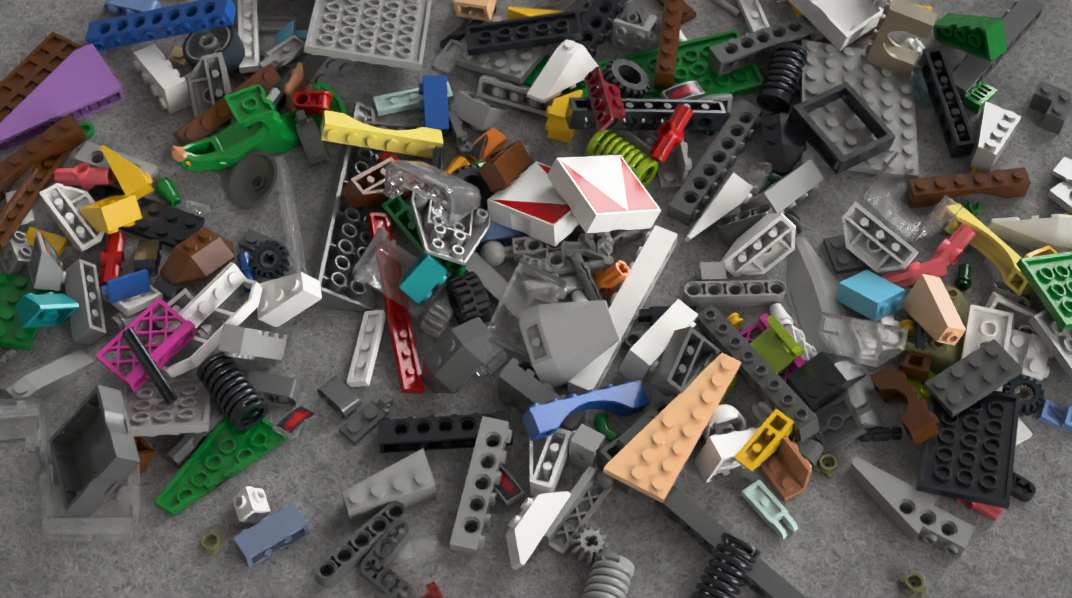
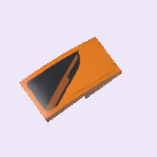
M493 127L472 145L473 153L469 157L474 161H486L490 154L502 148L508 138Z

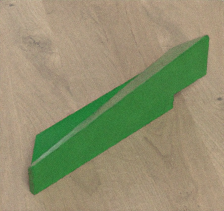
M397 192L384 202L382 206L423 254L424 249L413 211L408 204L405 205ZM436 257L445 266V259Z

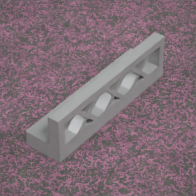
M591 466L587 468L571 490V496L540 541V543L562 556L570 548L569 542L573 540L572 537L569 538L568 534L575 531L578 532L579 527H584L612 487L603 488L604 490L600 495L591 496L590 487L593 483L598 485L596 482L597 470ZM589 501L590 510L579 513L578 504ZM577 518L578 527L567 530L566 521ZM556 536H566L567 542L563 548L552 543Z

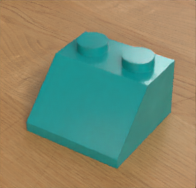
M423 253L399 279V288L417 304L421 301L425 302L432 295L433 292L431 290L436 285L440 286L446 280L447 269L435 256Z
M48 292L42 295H35L34 293L25 294L15 304L21 328L62 325L79 308V304L65 294Z

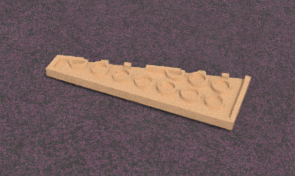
M721 353L697 376L683 393L674 398L605 465L603 473L663 503L742 362Z

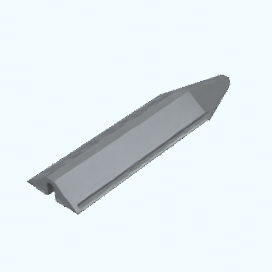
M797 236L795 237V250L788 255L785 292L796 328L803 331L806 339L805 342L814 346L817 354L823 351L854 358L866 373L863 379L829 403L844 395H847L851 404L856 408L868 402L872 410L861 415V423L864 429L871 431L873 428H886L885 424H882L877 409L879 405L865 360H859L848 327L850 320H852L849 308L836 301L839 282L810 244L803 237Z

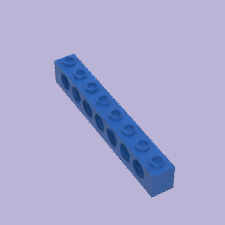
M198 0L89 22L85 40L88 44L92 43L97 51L229 26L234 24L236 6L232 0Z

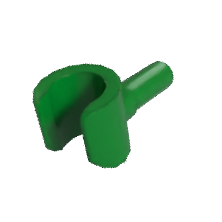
M972 201L967 203L966 209L976 217L977 211L981 209V204L977 202L976 209L974 210L972 208Z

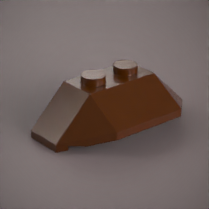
M203 227L174 247L159 275L174 285H180L181 282L206 280L235 259L233 243L220 234Z

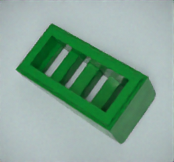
M980 81L963 97V107L978 114L982 110L985 101L989 102L998 90Z

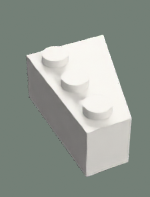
M300 272L259 283L263 290L257 307L258 320L273 327H279L322 299L320 281Z
M751 427L744 431H731L723 435L714 434L707 439L706 444L694 460L705 483L710 482L712 476L719 473L726 476L730 474V469L741 466L742 469L745 468L734 459V456L759 428Z
M558 428L549 437L531 441L529 438L530 495L537 496L538 494L555 493L569 455L570 442L568 439L572 431Z

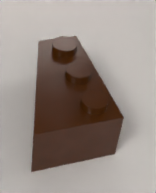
M519 140L490 154V158L486 159L487 163L482 165L479 172L491 192L496 189L502 191L511 185L510 182L519 178V174L528 169L527 165L532 159Z

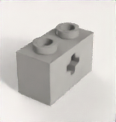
M581 424L578 430L574 429L568 439L570 442L568 450L569 462L585 470L589 466L596 468L599 451L604 448L605 435Z

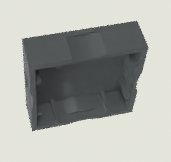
M97 385L80 404L77 411L49 439L54 465L59 475L63 503L67 513L90 516L140 463L121 390Z

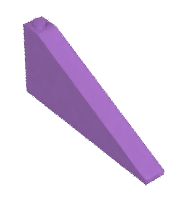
M92 43L74 50L0 123V154L33 140L68 114L77 121L125 100L121 85Z

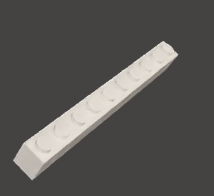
M656 225L652 232L648 231L644 240V246H640L637 251L636 261H632L629 265L630 275L620 282L618 293L614 292L610 301L609 311L619 341L566 383L568 384V393H576L579 396L591 389L598 390L625 337L633 326L639 309H642L677 243V233Z

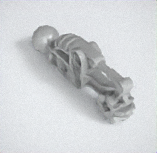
M585 232V234L579 236L578 241L568 242L562 240L556 246L531 236L512 238L513 246L506 247L498 241H489L480 250V257L490 266L500 265L505 258H514L515 265L520 266V270L524 272L528 271V274L538 273V275H541V273H545V275L558 273L559 276L574 274V268L567 257L579 251L582 257L593 259L590 262H585L587 268H605L607 270L614 264V259L610 256L614 245L610 232Z

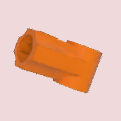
M619 260L607 270L596 271L593 274V280L600 294L612 295L614 292L613 287L630 275V268L624 261Z

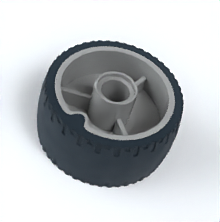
M231 25L190 33L182 47L185 60L192 70L199 62L201 56L222 52L229 75L239 67L245 56L243 42Z

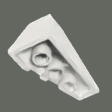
M566 39L556 48L528 91L527 97L545 103L561 95L562 90L568 87L572 89L580 81L585 82L587 74L598 65L582 44Z
M735 173L731 174L716 192L711 203L703 211L702 217L697 220L684 241H690L737 208L741 203L746 204L752 196L749 192L753 186Z

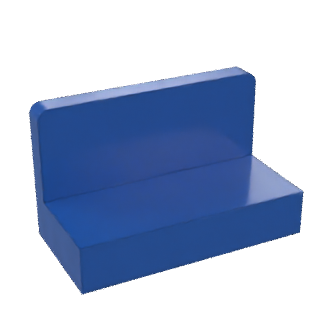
M143 269L108 280L106 285L101 286L102 294L112 304L150 292L148 271Z

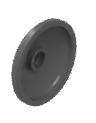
M253 151L242 157L234 165L228 177L227 191L232 202L246 209L255 208L265 203L273 195L279 183L280 168L277 160L264 151Z

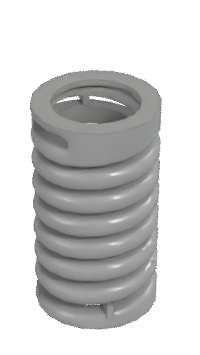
M609 552L598 553L595 556V563L592 565V571L589 574L582 598H626L625 595H627L628 587L631 583L630 579H632L635 571L634 564L618 554Z

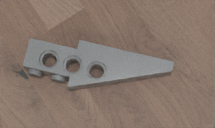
M857 457L854 458L848 473L914 543L917 537L920 536L926 543L930 545L935 544L943 548L947 554L961 557L976 528L975 526L934 506L937 498L930 494L916 491V487ZM900 510H904L908 514L902 513ZM942 532H947L950 536H947Z

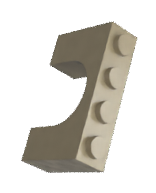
M892 0L890 4L886 3L882 14L885 17L880 16L876 26L879 30L875 29L871 37L873 43H868L865 51L868 56L865 62L909 78L919 52L898 45L890 38L889 33L905 31L928 39L938 13L905 0Z

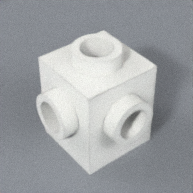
M246 486L232 498L239 522L256 524L271 512L263 489Z

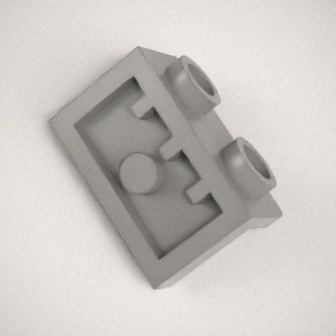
M16 231L4 249L0 250V261L6 274L17 275L24 264L29 265L32 250L24 232Z

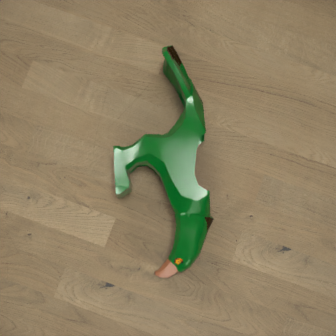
M318 80L311 91H329L333 95L329 106L331 111L347 115L346 106L342 98L327 83ZM258 84L238 90L232 94H227L224 98L236 121L216 135L182 147L173 145L171 147V156L185 170L201 172L224 170V168L232 169L242 157L253 151L284 154L301 143L295 125L299 123L296 114L297 110L279 114L272 101L266 98L267 95L262 86ZM307 116V119L313 118L321 135L320 126L323 116Z

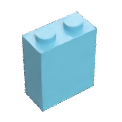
M865 270L839 282L836 301L873 321H877L903 308L905 289Z

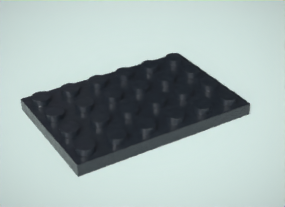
M995 390L959 414L951 417L930 394L928 412L933 411L939 421L936 424L939 433L923 442L916 491L1008 509L1010 505L1021 395Z

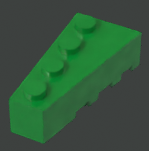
M948 13L935 22L933 26L934 36L937 41L990 62L1007 50L1002 18Z

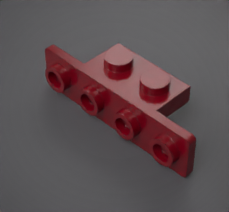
M597 66L587 74L585 83L597 130L603 132L614 121V117L621 120L626 114L619 88L614 84L604 81L601 68Z

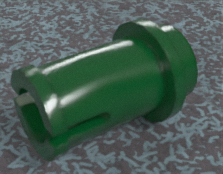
M963 263L958 267L955 285L959 290H967L971 286L970 273L972 267L969 264Z

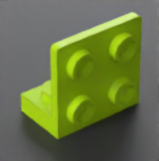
M771 314L766 318V321L770 324L768 329L753 340L750 345L779 374L802 355L804 350L774 315Z

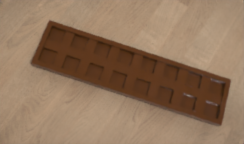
M52 31L0 82V123L74 50L83 46Z

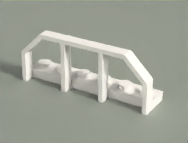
M230 262L178 314L186 321H191L195 328L212 312L216 317L227 320L224 324L239 326L258 307L263 289L257 281L247 279L236 264ZM241 284L251 289L249 299L235 313L217 308ZM170 321L168 323V330H176L182 324L179 321ZM223 325L208 340L195 336L189 343L200 348L191 357L170 367L163 366L160 368L163 375L174 378L196 368L220 345ZM155 335L152 338V344H161L165 339V335Z

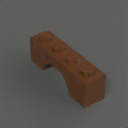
M894 364L870 376L874 388L885 403L901 402L908 406L900 419L905 432L915 446L939 433L936 425L939 421L933 411L928 412L925 400L922 397H917L918 393L912 383L908 385L906 382L908 381L902 370L898 371Z

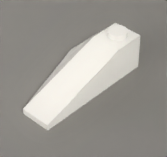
M1051 214L1052 218H1039V215L1032 216V219L1020 220L1018 217L994 218L988 227L997 237L1031 250L1033 247L1040 249L1050 245L1057 253L1072 251V215Z

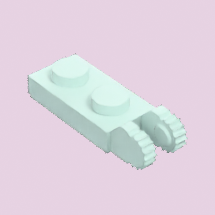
M760 480L742 490L741 496L766 524L772 527L781 540L787 537V532L779 523L781 519L792 532L798 529L795 520L788 514V510Z

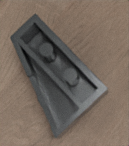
M691 326L674 330L651 385L665 396L683 393L697 378V374L707 367L709 361L715 355H718L721 350Z

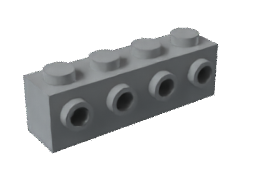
M78 259L65 270L66 296L79 304V308L70 316L73 341L90 346L107 334L96 265Z

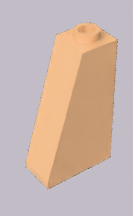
M454 0L453 2L456 16L490 22L497 0Z
M922 274L905 298L903 308L936 342L955 346L966 329L941 279Z

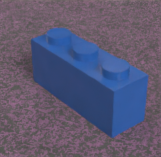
M446 75L423 76L422 83L418 85L419 95L423 96V101L419 102L420 113L424 114V119H420V126L442 130V137L449 136V114Z

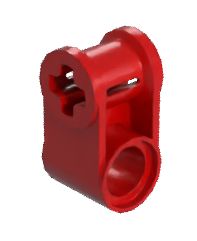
M325 90L298 91L293 96V103L296 110L300 111L303 109L306 116H323V110L331 111L329 106L333 95Z

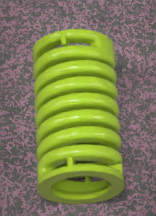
M612 130L598 131L592 137L586 149L587 156L621 155L640 182L647 177L642 183L644 187L653 180L658 170V163L655 160L647 157L645 153H641L639 149L630 145L628 141H624L622 137H618Z

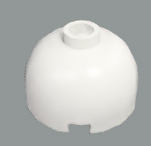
M722 404L717 406L702 434L707 442V439L714 434L723 435L731 431H744L747 426L743 416L735 407Z

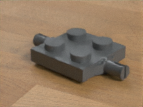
M844 395L814 411L813 413L818 417L819 431L809 439H817L825 451L829 453L867 433L861 423V415L872 410L869 403L866 402L856 408L851 404L847 395Z

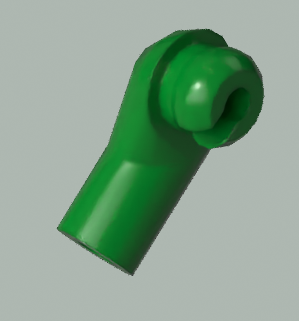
M606 413L597 414L594 418L596 431L605 435V439L613 442L618 438L619 433L609 428V417Z

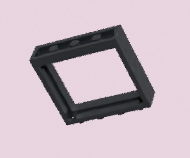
M847 81L793 106L788 120L836 175L890 149L896 138L892 130L886 126ZM840 98L877 138V140L846 155L840 151L808 114Z

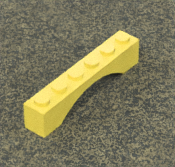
M324 110L320 126L321 140L431 159L434 148L436 146L443 147L442 130L420 127L412 130H387L361 123L344 113Z
M960 203L943 205L935 219L936 223L949 234H953L962 223L971 227L976 233V237L969 244L983 253L997 267L1004 283L1018 296L1035 293L1016 265L1022 257Z

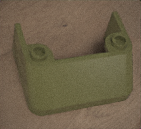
M944 285L966 329L970 304L958 289ZM965 332L955 346L936 342L930 337L926 349L922 350L921 348L917 349L913 343L903 341L897 362H900L901 357H906L908 350L933 356L931 371L939 374L961 360Z

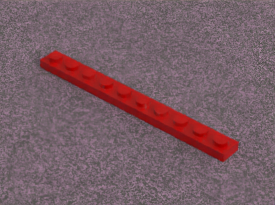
M369 212L367 220L401 393L422 394L424 384L405 292L399 288V279L402 276L390 217L387 213Z

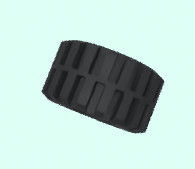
M618 57L614 58V60L611 59L602 71L604 81L616 85L620 90L621 98L643 99L650 89L651 82L648 74L637 63L635 64L629 59H619Z
M467 164L463 165L444 179L445 181L441 184L440 195H443L441 201L442 203L445 202L446 206L444 208L446 210L449 209L452 213L467 217L472 206L484 210L488 209L487 200L495 193H493L494 191L491 192L480 174V166L475 168L473 164L469 166ZM462 184L468 186L473 191L474 200L464 195Z
M474 271L447 280L446 289L449 303L460 325L476 317H479L483 323L491 320V306L486 289Z

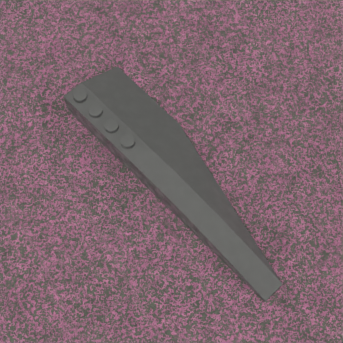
M356 101L351 118L361 123L362 120L375 121V109ZM347 144L342 146L311 276L320 281L322 299L314 304L323 308L355 312L374 311L380 281L367 216L369 212L383 213V207L381 204L353 208L340 192L351 178L378 164L379 155L376 154V149Z

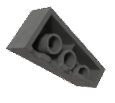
M514 357L498 375V398L503 404L507 406L512 405L517 408L522 415L527 411V407L532 404L539 403L543 405L555 398L559 400L566 398L563 394L558 396L553 386L549 383L542 384L534 377L535 373L530 369L525 371L518 366L519 361ZM580 410L570 414L563 419L559 428L568 431L578 430L580 425L585 422L586 411Z

